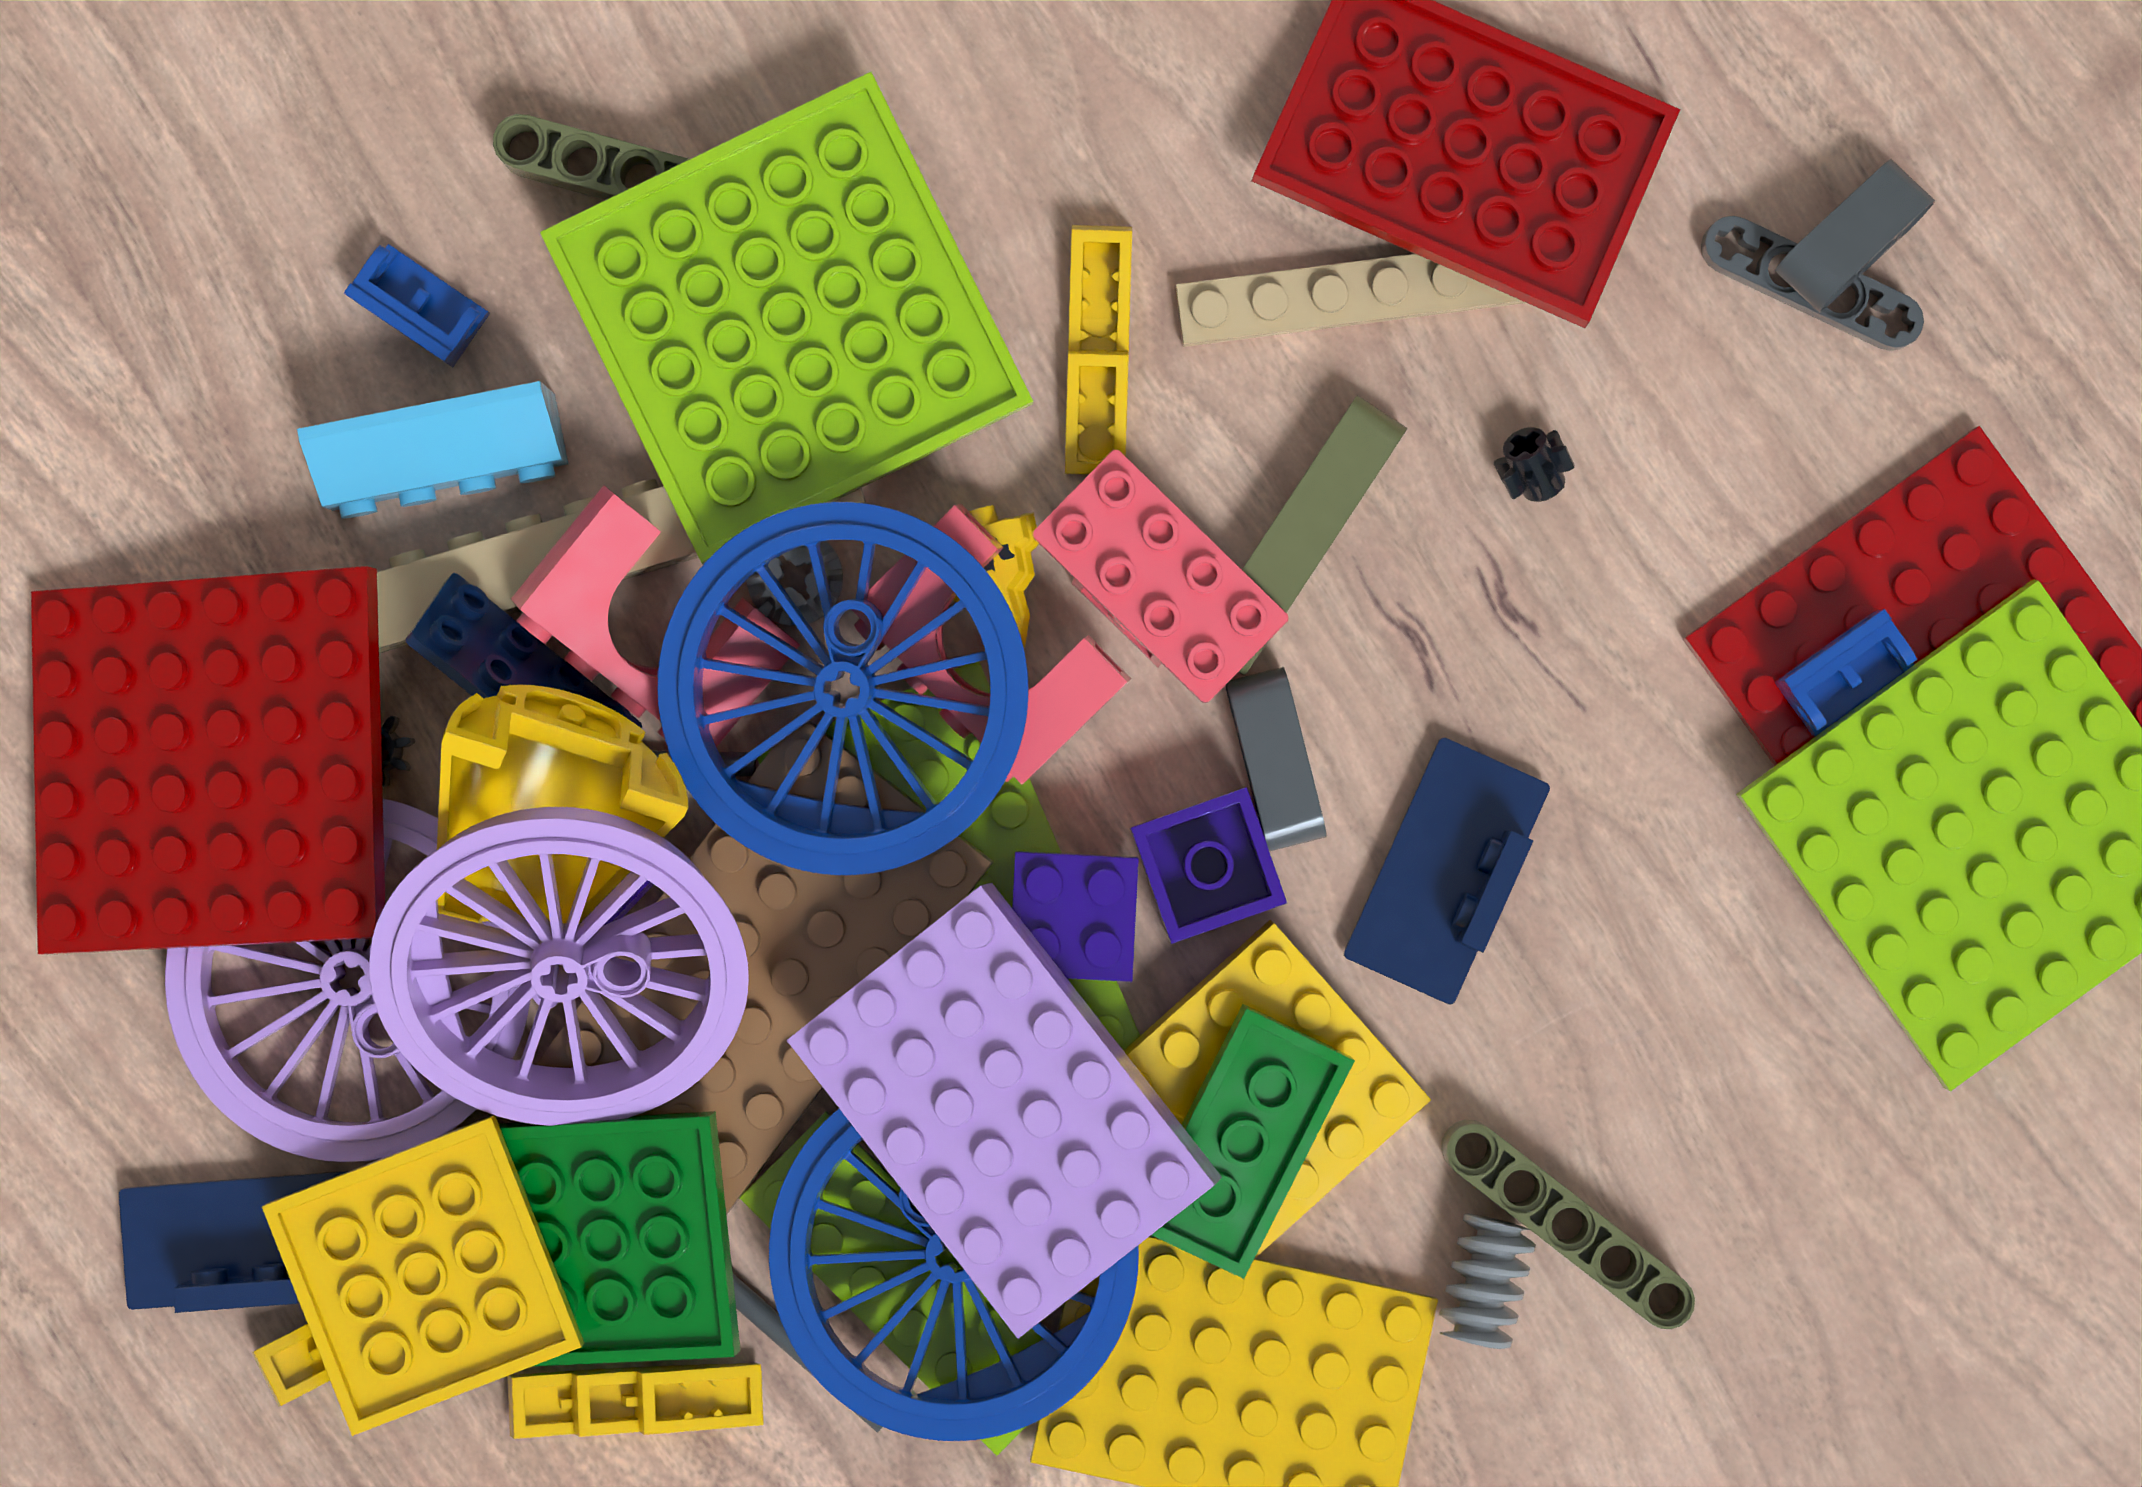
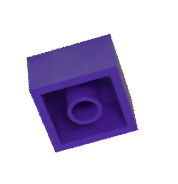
M1247 787L1130 828L1171 944L1287 904Z
M1029 851L1015 852L1012 909L1067 979L1133 981L1138 857Z

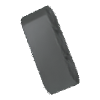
M1890 159L1805 236L1780 262L1775 271L1820 313L1900 240L1935 203V200Z
M1280 667L1230 680L1225 685L1257 816L1269 852L1326 838L1327 833L1285 668Z

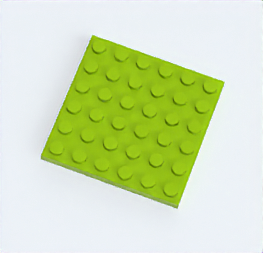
M872 72L858 77L540 232L703 565L726 542L765 518L801 506L829 503L838 500L1033 404V399Z
M2031 580L1736 794L1939 1082L1950 1092L2142 953V727L2039 580Z

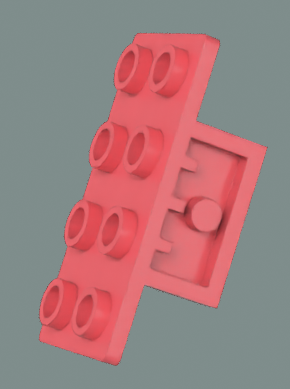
M1113 450L1033 532L1034 540L1074 578L1072 585L1157 668L1163 664L1202 703H1208L1288 621L1287 613L1119 450Z

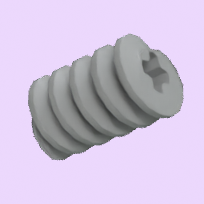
M1464 1214L1463 1221L1478 1230L1477 1236L1458 1238L1457 1244L1471 1253L1472 1257L1471 1260L1452 1261L1451 1268L1463 1275L1466 1281L1463 1284L1446 1286L1445 1291L1459 1300L1460 1306L1440 1310L1439 1315L1455 1325L1453 1331L1440 1332V1334L1493 1349L1510 1348L1513 1339L1500 1330L1498 1326L1517 1323L1519 1315L1504 1305V1302L1522 1300L1524 1291L1509 1280L1510 1278L1526 1277L1529 1275L1530 1267L1515 1256L1516 1254L1533 1253L1536 1244L1521 1233L1523 1230H1530L1526 1227L1482 1215Z

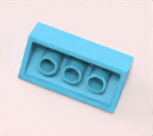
M540 381L297 429L299 442L322 507L331 511L340 510L341 518H354L376 513V502L399 498L401 507L430 503L437 500L436 490L459 486L460 495L486 492L496 489L495 479L517 474L520 483L547 480L555 477L554 467L568 465L555 393Z

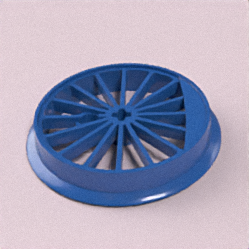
M829 502L789 509L753 524L726 542L698 570L680 597L664 636L658 668V707L664 738L672 761L680 772L686 788L699 806L721 829L755 853L791 868L819 874L862 875L898 868L937 851L959 836L984 812L1004 784L1021 745L1028 710V670L1021 635L1004 596L987 571L959 543L934 526L906 513L865 503ZM825 540L862 541L864 548L856 598L842 601L834 606L820 543ZM876 544L899 551L918 561L884 618L880 610L867 600ZM801 546H807L825 618L823 629L827 648L768 567L771 560ZM926 568H929L954 591L960 600L871 665H868V662ZM758 572L824 666L729 607L728 603L731 597L752 574ZM966 608L981 636L985 648L984 651L875 675L877 671ZM849 609L863 612L870 621L871 631L869 637L860 645L847 642L840 633V618ZM722 615L815 673L817 677L707 658L708 643L719 616ZM987 660L990 673V706L880 688L878 685ZM706 668L812 686L814 690L707 714L703 701V671ZM845 672L850 673V683L860 686V694L848 698L846 704L840 703V692L831 690V681L843 678ZM876 697L988 716L985 733L974 760L877 700ZM816 699L817 703L735 763L730 766L724 763L709 730L711 723ZM870 709L966 768L967 772L941 802L935 801ZM820 712H825L778 790L736 779L735 774ZM836 717L824 799L818 800L790 794V789ZM861 718L927 809L926 812L882 809ZM848 719L869 807L835 803Z
M840 1109L834 1112L808 1139L791 1165L775 1205L769 1239V1270L776 1308L793 1348L811 1374L838 1401L867 1420L901 1434L937 1441H970L1007 1434L1041 1420L1072 1399L1090 1382L1106 1362L1125 1327L1137 1284L1139 1245L1100 1275L1095 1296L1079 1291L1070 1298L1089 1305L1091 1311L1055 1333H1052L1039 1322L1032 1329L1043 1339L1014 1355H1010L979 1288L964 1269L959 1270L954 1262L943 1264L939 1254L947 1248L921 1213L914 1207L904 1191L900 1189L898 1193L854 1153V1147L863 1138ZM846 1159L897 1205L904 1216L926 1236L824 1200L823 1192L842 1160ZM821 1209L922 1245L926 1249L814 1255L811 1251V1238L816 1211ZM926 1259V1262L826 1310L822 1308L818 1299L812 1273V1266L814 1264ZM930 1270L932 1273L857 1356L852 1355L835 1334L829 1324V1318ZM940 1279L941 1282L904 1387L893 1385L866 1368L864 1362L935 1282ZM963 1282L1001 1361L967 1375ZM952 1283L957 1379L938 1387L915 1393L913 1388L949 1285Z

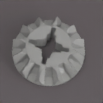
M825 540L820 543V548L835 605L842 590L843 570L837 553ZM801 546L783 554L786 560H791L796 567L811 564L807 546ZM776 557L769 562L768 567L779 581L783 578L784 572L781 568L782 562ZM813 568L810 569L811 573L804 578L805 584L808 587L805 590L811 598L805 600L803 595L797 593L792 587L785 589L808 623L815 622L824 616ZM758 572L752 574L746 580L754 605L769 619L780 624L796 626Z

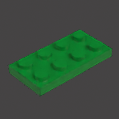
M1242 1004L1182 1123L1184 1129L1222 1178L1211 1189L1154 1232L1152 1236L1244 1279L1355 1060L1351 1056Z

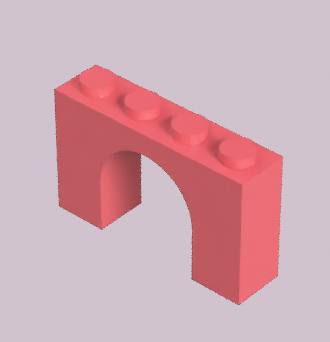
M603 485L512 596L511 600L523 612L517 619V622L544 644L553 635L570 649L564 659L585 677L593 681L601 673L617 686L611 696L633 715L640 718L647 710L660 720L658 707L659 667L636 664L618 653L609 633L608 612L617 586L661 531ZM743 597L733 608L796 649L800 646L798 642ZM727 618L711 635L706 651V656L709 659L773 670H780L789 659L780 651ZM705 668L703 671L704 709L707 714L751 705L770 683L771 679ZM741 717L709 725V730L716 747ZM661 726V728L657 731V733L660 734V735L664 738V734H663V730H662V726Z
M962 504L954 505L934 525L935 528L951 537L966 549L983 568L1004 548ZM904 555L868 590L867 600L880 610L883 618L918 562L907 555ZM926 568L878 646V651L885 645L890 650L949 608L956 594L929 568ZM851 609L860 618L854 624V627L867 640L871 631L868 617L859 610ZM943 625L899 655L898 658L903 663L897 668V671L948 659L943 643ZM1090 635L1082 639L1040 682L1029 689L1024 734L1018 754L1005 782L1015 777L1023 785L1131 680V677ZM954 668L904 679L921 695L929 689L939 698L990 706V693L979 690L967 683ZM942 709L939 712L945 722L962 738L965 739L972 733L982 742L988 716Z

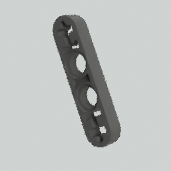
M1737 216L1723 217L1714 222L1703 235L1701 243L1702 256L1708 266L1715 271L1875 347L1888 351L1900 350L1914 342L1922 332L1924 324L1923 311L1915 300L1863 274L1851 284L1855 291L1856 300L1849 312L1836 313L1827 307L1819 313L1793 287L1785 288L1778 286L1769 276L1768 267L1772 258L1776 255L1788 254L1797 243L1745 218ZM1731 230H1735L1740 234L1738 244L1752 252L1759 249L1760 241L1769 245L1768 250L1763 253L1757 262L1755 274L1746 270V267L1753 261L1752 258L1741 253H1735L1729 260L1720 256L1722 246L1715 241L1716 235L1725 237ZM1869 293L1878 297V300L1870 308L1883 314L1892 312L1896 307L1904 311L1901 321L1909 326L1908 332L1899 331L1892 337H1889L1885 334L1887 324L1872 315L1865 318L1864 326L1858 324L1855 320L1867 307Z

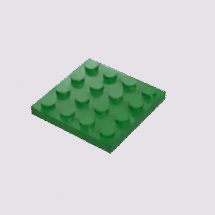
M716 1111L638 1115L625 1119L553 1126L524 1122L498 1123L584 1341V1345L581 1348L534 1366L735 1357L741 1351Z

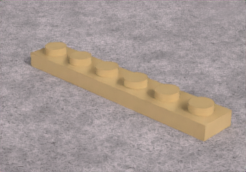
M1417 254L1176 284L1183 347L1526 303Z

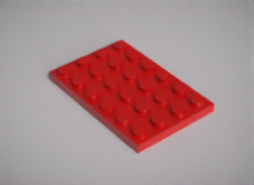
M1331 0L1251 182L1582 328H1586L1592 318L1681 109L1434 0Z

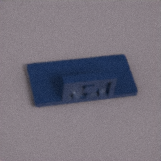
M452 573L443 583L406 637V643L471 696L476 693L482 698L497 696L500 687L508 685L550 687L575 693L605 705L642 728L641 722L631 715L625 707L610 698L571 664L528 632L516 620L488 599L480 588L470 584L457 573Z
M1448 738L1439 739L1346 945L1344 957L1446 1004H1454L1477 952L1484 953L1532 846L1533 840L1529 839V836L1550 791L1549 784Z
M349 1171L126 1187L121 1189L119 1192L127 1307L131 1310L174 1307L175 1313L298 1304L299 1300L262 1206Z

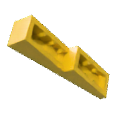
M1072 225L1065 474H1090L1113 450H1119L1126 457L1132 227Z

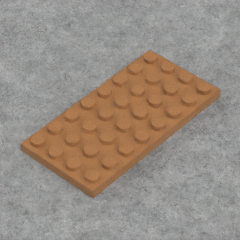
M809 720L774 745L747 782L778 790L817 726ZM826 732L790 789V794L818 800L824 799L833 738ZM843 746L835 803L869 807L858 757ZM873 769L882 809L926 812L924 807ZM717 824L714 825L690 857L693 864L722 897L740 930L748 961L749 982L747 1001L740 1025L733 1040L708 1073L677 1097L638 1115L716 1111L726 1215L823 1089L822 1085L787 1042V1039L966 898L994 863L993 860L960 835L942 848L917 861L898 868L862 875L819 874L782 865L745 847ZM664 892L657 902L670 896ZM686 913L642 931L648 938L699 934ZM707 955L651 960L652 967L700 979H707L710 974ZM616 956V958L636 962V960L628 956ZM645 988L639 993L681 1021L688 1017L698 1003V1000L650 988ZM599 993L639 1051L646 1050L667 1037ZM582 1001L577 1008L585 1064L587 1066H596L622 1060L621 1055ZM567 1024L564 1025L535 1065L573 1068Z

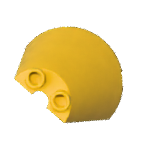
M535 685L501 686L497 696L482 698L476 693L467 698L452 713L445 728L441 745L437 850L460 832L484 820L513 811L539 807H574L600 811L630 820L664 838L687 812L688 795L686 786L669 755L663 753L657 757L642 742L646 732L620 713L589 698L560 689ZM552 854L562 921L565 924L567 923L588 857ZM529 855L508 859V863L550 922L540 856ZM599 861L578 925L631 872L630 870L609 862ZM489 866L464 878L525 918ZM444 892L438 898V912L440 914L476 923L491 922L447 892Z

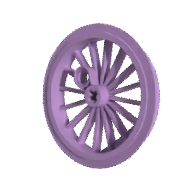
M383 799L385 870L393 839L407 844L427 856L437 850L438 818L412 806ZM483 922L484 925L500 928L493 922ZM369 938L357 939L356 945L354 939L342 940V946L338 940L325 941L332 954L314 941L296 942L321 960L324 965L239 945L167 949L165 968L166 1002L170 1024L179 1051L192 1076L214 1105L235 1124L261 1141L283 1151L317 1160L334 1162L378 1160L446 1134L477 1109L454 1098L443 1090L435 1096L421 1073L409 1063L394 1043L389 1047H382L374 1043L370 1038L368 1025L371 1018L378 1012L370 984L369 958L371 945L367 949ZM216 950L319 974L320 978L214 996L211 984L213 953ZM346 964L349 968L360 966L363 969L365 975L358 980L360 992L354 987L343 989L340 986L339 980L346 975L342 965ZM520 985L493 996L492 1004L479 1002L466 1009L488 1013L490 1017ZM322 988L321 993L232 1048L228 1046L216 1016V1005ZM329 999L330 1002L268 1089H263L240 1065L237 1059L238 1055ZM530 1001L484 1048L513 1059L524 1032ZM341 1006L316 1115L313 1116L281 1102L277 1098V1094ZM349 1023L351 1024L353 1040L360 1050L371 1117L369 1122H343L328 1118ZM395 1055L423 1099V1104L408 1113L392 1118H384L374 1058H386Z
M539 807L505 813L477 823L451 838L414 867L393 891L377 921L369 958L371 991L379 1017L393 1043L418 1072L444 1092L479 1110L510 1120L547 1126L629 1118L654 1109L689 1089L717 1063L733 1040L745 1010L749 982L747 955L738 925L722 897L693 862L666 839L637 823L612 814L574 807ZM552 854L588 857L567 923L565 924L562 921ZM529 855L540 856L550 922L507 861L508 859ZM599 861L609 862L630 870L631 872L578 926ZM489 866L525 918L464 878ZM647 880L670 896L604 925ZM444 892H447L500 928L440 914L438 912V898ZM686 913L699 934L648 938L642 931ZM442 937L492 950L444 953ZM707 955L710 974L707 979H700L652 967L651 960ZM615 956H628L636 960V962L616 958ZM499 971L452 992L449 975ZM520 985L472 1036L468 1037L465 1035L458 1014L459 1011ZM645 988H650L698 1000V1003L688 1017L681 1021L639 993ZM536 993L542 997L520 1060H513L484 1048ZM599 993L667 1037L650 1048L639 1051ZM577 997L582 999L623 1058L622 1060L596 1066H587L585 1064L575 1003ZM552 1002H563L573 1068L547 1067L532 1064Z

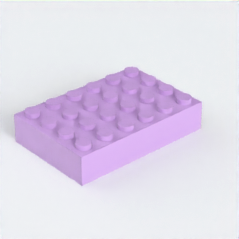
M993 883L979 886L787 1039V1042L1018 1339L1211 1189L1222 1178Z

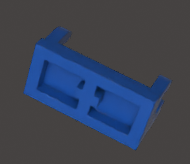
M389 244L386 248L381 245L376 248L352 284L350 283L344 292L345 295L452 368L490 314L487 310Z
M1885 609L1872 612L1774 682L1813 737L1820 734L1827 727L1914 666L1913 662L1917 660L1916 655Z

